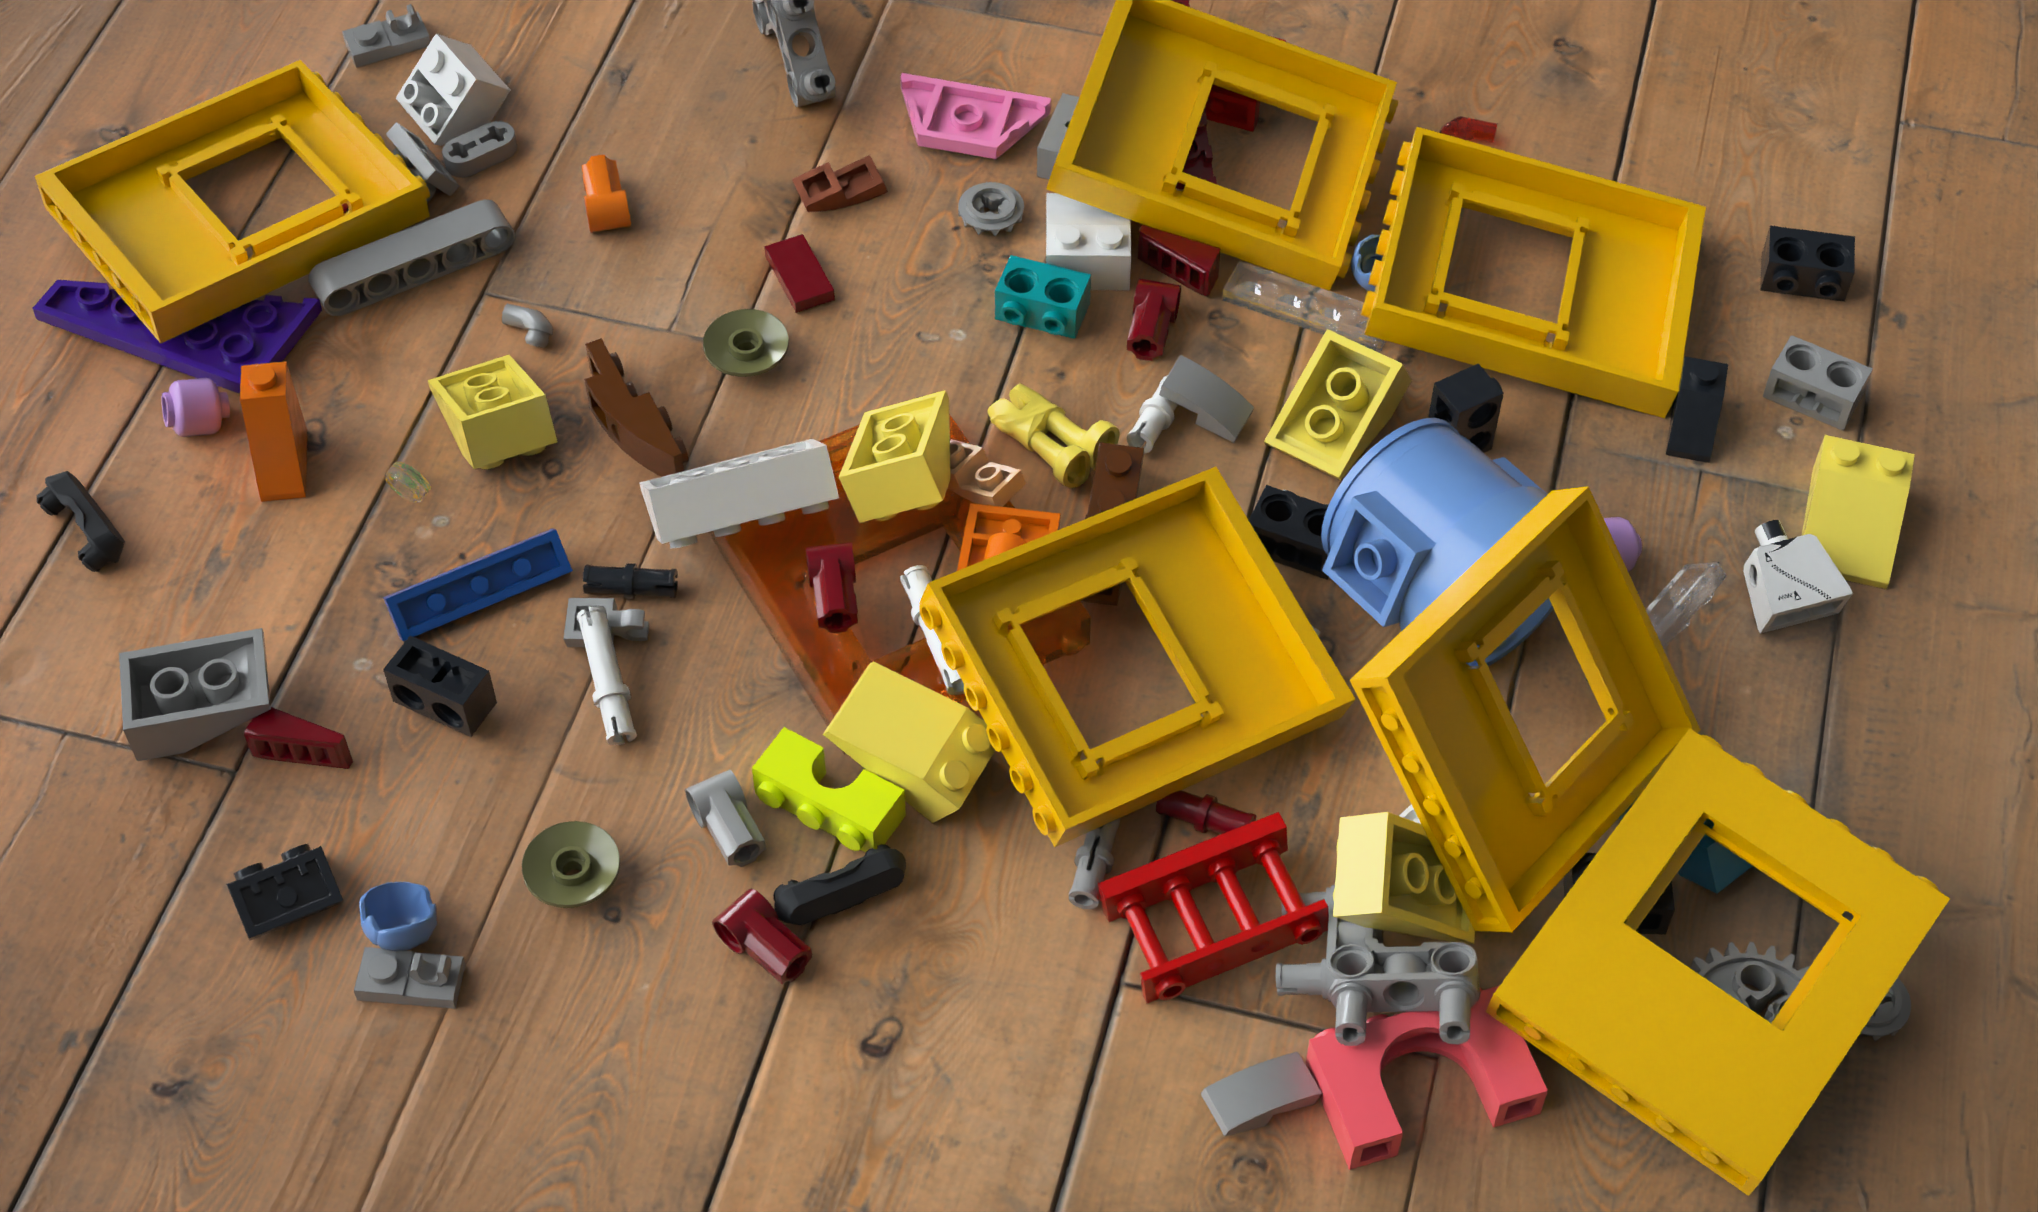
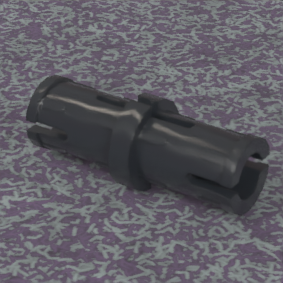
M626 563L625 567L591 566L586 564L583 572V582H587V584L583 585L584 594H622L625 599L632 600L635 599L636 595L676 598L678 581H675V578H678L677 569L638 568L636 563Z

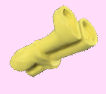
M1021 383L1010 390V401L1000 398L987 410L990 421L996 428L1019 441L1027 450L1037 452L1053 468L1055 479L1069 488L1082 485L1088 479L1090 468L1095 471L1100 442L1118 444L1119 429L1109 421L1100 420L1093 424L1088 431L1082 429L1065 416V411ZM1050 431L1068 447L1064 448L1048 437L1046 433Z

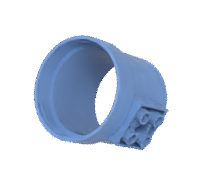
M1425 418L1413 421L1396 429L1376 443L1353 466L1337 488L1327 508L1322 524L1321 541L1323 549L1328 555L1322 571L1381 626L1386 627L1400 622V629L1403 631L1548 494L1505 457L1491 460L1466 437L1461 436L1447 421L1439 418ZM1549 598L1485 659L1488 666L1514 650L1541 625L1554 609ZM1476 660L1467 663L1469 666H1478Z

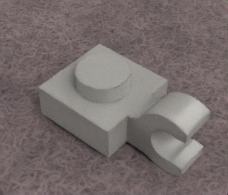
M614 598L568 599L563 638L567 647H585L577 614L584 609L587 617H591L588 608L593 606H601L606 609L612 641L614 635L631 641L648 640L649 621H644V610H617Z

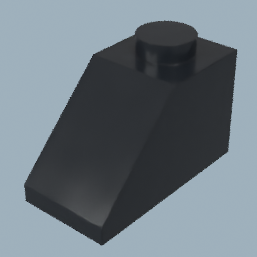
M1684 356L1679 391L1672 406L1665 455L1706 463L1710 462L1724 399L1728 364Z

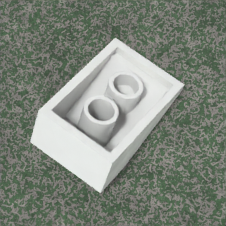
M1046 193V264L1091 274V290H1130V219L1057 193Z

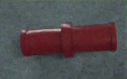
M1182 790L1176 791L1158 800L1156 803L1157 813L1193 824L1194 829L1202 833L1211 830L1223 834L1254 822L1257 817L1253 813H1246L1218 803V799L1215 796L1206 794L1204 797H1200Z

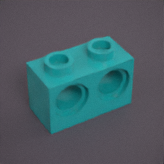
M1010 255L995 289V319L1012 325H1020L1052 335L1075 339L1090 305L1091 274Z

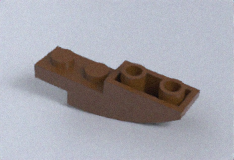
M602 338L586 343L592 377L584 379L589 408L601 427L626 454L655 474L663 477L683 472V463L689 461L688 453L681 437L673 438L670 432L673 430L672 423L665 407L657 408L649 392L638 396L632 382L625 384L622 378L625 374L620 358L616 352L611 354L608 352Z
M1100 442L1088 514H1086L1085 519L1137 498L1144 448ZM1122 583L1080 601L1117 606Z

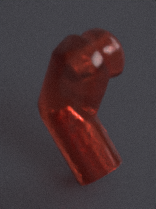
M1459 116L1446 123L1439 133L1467 141L1478 140L1494 143L1498 124Z

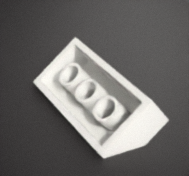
M814 439L639 482L656 538L661 544L669 542L670 548L694 544L697 542L696 535L714 531L715 537L734 534L741 531V523L757 519L759 525L777 523L786 519L784 512L799 508L802 509L803 514L823 511L829 508L828 501L839 498L827 445Z

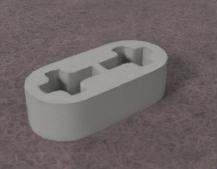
M493 121L451 139L442 149L446 170L455 177H468L509 159L517 151L515 131L506 122Z

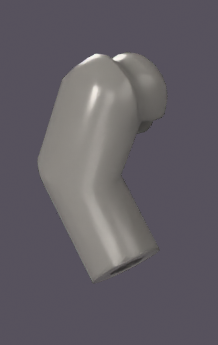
M508 303L505 305L502 313V323L528 330L525 336L526 343L535 347L545 348L549 343V335H553V326L545 315L538 310Z

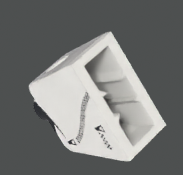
M1780 520L1768 521L1755 529L1754 532L1760 546L1754 549L1744 564L1743 572L1760 634L1838 614L1853 595V592L1816 536L1806 534L1788 539Z

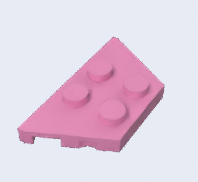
M906 73L901 74V90L918 146L997 159L1051 112V98Z

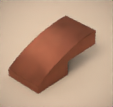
M870 155L834 172L829 162L792 179L807 212L845 208L871 200L888 192Z

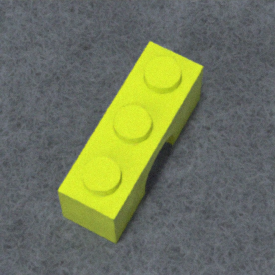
M783 727L752 767L755 794L763 803L772 808L781 807L796 815L804 825L811 829L817 830L820 828L834 835L845 847L853 851L862 850L867 852L871 848L878 849L877 846L887 842L906 816L905 790L866 769L862 770L853 783L843 788L832 789L819 784L826 775L824 747Z

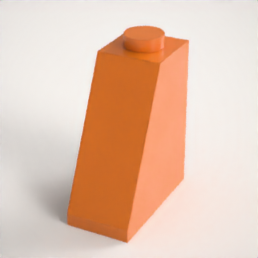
M287 362L242 365L240 403L261 502L306 498L307 427Z

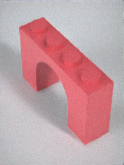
M1499 986L1485 990L1480 988L1479 1000L1471 1008L1470 1038L1462 1044H1449L1440 1038L1439 1011L1404 1012L1390 1017L1386 1014L1373 1016L1366 1020L1365 1041L1356 1046H1346L1339 1043L1335 1037V1028L1326 1029L1309 1040L1306 1066L1322 1092L1320 1100L1349 1170L1398 1156L1403 1131L1385 1092L1380 1074L1391 1061L1407 1053L1433 1052L1446 1056L1459 1064L1471 1078L1493 1128L1541 1114L1548 1089L1524 1038L1485 1012Z

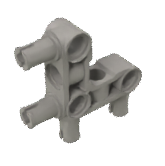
M753 0V12L760 33L766 35L775 33L778 38L785 64L788 88L794 105L800 107L834 98L836 96L835 77L827 62L815 17L814 0ZM796 35L804 36L809 42L810 49L806 56L797 55L792 48V41Z
M1335 884L1327 887L1326 892L1300 893L1306 906L1325 899L1328 905L1329 921L1326 958H1322L1321 963H1277L1276 989L1278 996L1307 994L1322 995L1323 999H1328L1336 1008L1335 1037L1339 1043L1346 1046H1356L1365 1041L1367 1012L1439 1011L1440 1038L1449 1044H1462L1468 1041L1470 1038L1471 1008L1480 997L1477 955L1471 946L1461 942H1423L1421 946L1385 947L1383 944V930L1363 927L1333 917V892ZM1282 904V915H1285L1287 911Z

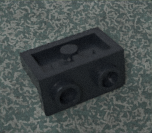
M303 844L282 853L283 862L265 869L262 863H256L234 873L236 881L228 883L227 887L249 941L344 902L321 846L311 850L309 844Z

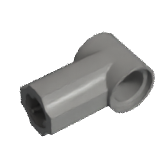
M731 770L724 771L685 789L688 804L696 821L701 828L707 826L728 866L739 865L743 867L756 861L759 854L766 850L765 840L747 810L744 793Z

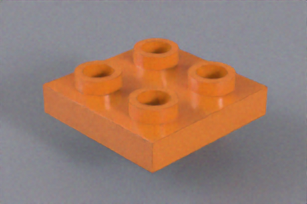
M970 503L957 571L1059 530L1061 514Z

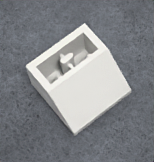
M435 34L396 99L435 145L442 146L453 138L490 123L511 90L471 45Z

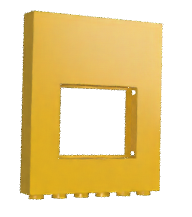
M1116 0L1054 163L1046 190L1158 230L1221 249V253L1330 291L1337 276L1345 277L1352 259V254L1346 253L1348 245L1354 246L1362 226L1361 222L1355 220L1357 213L1360 215L1364 214L1371 196V191L1365 190L1367 183L1373 184L1381 163L1380 160L1374 159L1376 152L1382 154L1389 137L1390 130L1384 129L1385 122L1391 124L1398 107L1399 100L1393 99L1397 82L1171 0ZM1213 84L1318 122L1290 211L1182 172ZM1177 182L1185 184L1183 191L1176 189ZM1280 219L1287 221L1286 226L1283 228L1277 225Z
M301 60L35 175L44 207L160 344L309 274L317 264L390 236L430 217L426 200L430 198V193L423 178L419 175L414 176L408 170L403 158L399 154L394 155L386 147L382 137L378 133L373 134L366 127L360 114L357 112L352 113L346 107L341 95L336 91L332 92L326 86L321 75L317 71L312 72ZM282 138L336 196L238 241L185 181ZM347 203L349 207L346 213L343 212L342 204ZM249 247L252 248L253 252L250 258H248L247 251L245 250Z
M1416 127L1411 143L1403 141L1398 156L1397 165L1404 168L1403 171L1396 170L1390 194L1397 196L1396 201L1389 200L1383 219V224L1390 226L1389 231L1382 229L1375 254L1382 255L1383 257L1382 261L1375 259L1368 282L1369 285L1376 287L1374 292L1367 291L1362 307L1361 316L1368 317L1364 335L1471 365L1479 364L1485 369L1665 419L1679 391L1706 207ZM1462 207L1573 238L1557 323L1444 292ZM1440 302L1448 304L1444 312L1438 310ZM1548 332L1556 334L1552 342L1545 340Z
M1216 466L931 581L927 584L919 603V611L924 624L928 629H934L942 643L941 649L946 664L950 669L957 670L964 683V693L969 705L973 710H979L987 725V736L991 745L997 752L1001 751L1010 766L1009 773L1013 785L1020 793H1025L1033 807L1032 814L1037 828L1043 835L1049 836L1054 847L1342 718L1356 700ZM1126 582L1195 703L1090 749L1020 625ZM1011 624L1013 629L1009 632L1008 625ZM1083 752L1087 759L1081 761L1080 755Z
M1589 486L1551 491L1350 679L1474 931L1513 932L1640 796L1687 730L1690 728L1696 733L1701 730ZM1549 598L1606 721L1544 784L1485 659ZM1476 660L1478 666H1469L1467 663Z
M1689 728L1500 984L1485 1012L1749 1196L1779 1156L1950 898L1941 893L1938 887L1929 879L1915 876L1895 863L1893 857L1886 851L1877 847H1871L1852 835L1849 828L1840 821L1828 819L1808 806L1806 800L1799 794L1782 789L1765 778L1763 772L1756 766L1746 762L1742 763L1724 751L1721 745L1707 735H1700ZM1706 819L1714 823L1712 829L1704 824ZM1705 834L1840 923L1772 1023L1636 932ZM1845 911L1850 912L1854 916L1851 921L1842 916Z

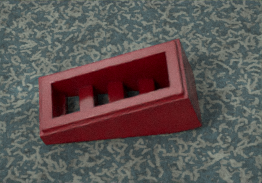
M1142 225L1139 230L1138 259L1189 289L1207 297L1210 295L1219 276L1221 249ZM1150 244L1156 247L1157 251L1150 249Z
M273 707L254 717L244 732L245 739L254 757L349 769L353 763L343 734Z

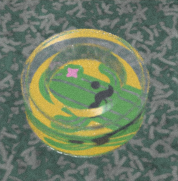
M394 462L385 474L387 484L398 495L411 502H421L431 490L428 480L418 470L404 462Z

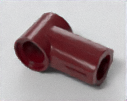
M1139 278L1133 302V320L1127 338V350L1135 354L1137 359L1152 361L1153 358L1163 355L1170 324L1175 323L1181 298V285Z
M852 542L806 547L810 588H814L818 628H824L830 633L847 632L852 625L858 624V608L853 583H856Z
M752 888L748 889L712 920L715 932L728 948L737 954H742L745 951L781 984L787 981L793 982L799 977L812 958V949L778 920L777 913L769 901Z

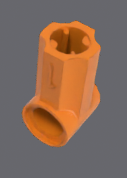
M605 154L591 156L589 161L582 165V178L587 194L584 196L590 233L631 227L625 189H621L616 160L607 158Z

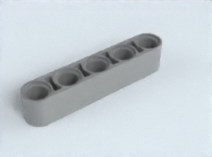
M485 199L317 264L310 271L308 280L325 311L332 316H341L506 251L513 244L515 232L497 203Z

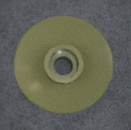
M756 309L735 310L718 317L709 325L703 337V350L708 362L717 370L738 377L756 376L772 370L784 359L789 348L788 332L784 324L774 315Z
M581 821L563 822L543 830L530 842L522 859V875L528 890L541 902L559 908H575L596 901L613 886L620 870V855L613 838L602 828ZM570 870H580L575 875H566Z

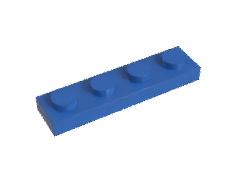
M552 528L383 597L400 640L405 641L410 635L415 637L570 573L573 570L557 530Z

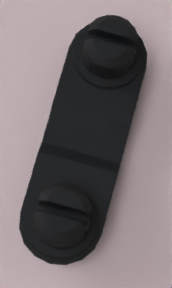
M68 471L46 477L45 484L47 487L37 495V503L49 515H58L65 507L75 513V522L88 540V543L78 551V558L82 561V564L92 572H99L108 562H119L125 541L82 483Z
M885 844L878 845V849H869L864 857L849 862L842 869L832 873H821L802 882L791 880L788 881V885H779L773 894L775 901L774 910L777 913L778 919L794 925H804L829 914H837L863 903L866 899L899 886L904 879L906 860L897 849H892Z

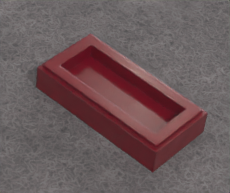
M803 234L764 246L765 257L796 313L835 300L834 289Z

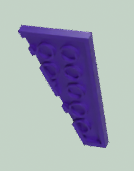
M56 280L32 308L36 319L192 377L198 379L210 378L217 386L239 394L241 366L282 362L322 311L320 300L316 298H304L303 303L283 302L282 296L266 295L264 300H252L160 344L114 289H110L107 283Z

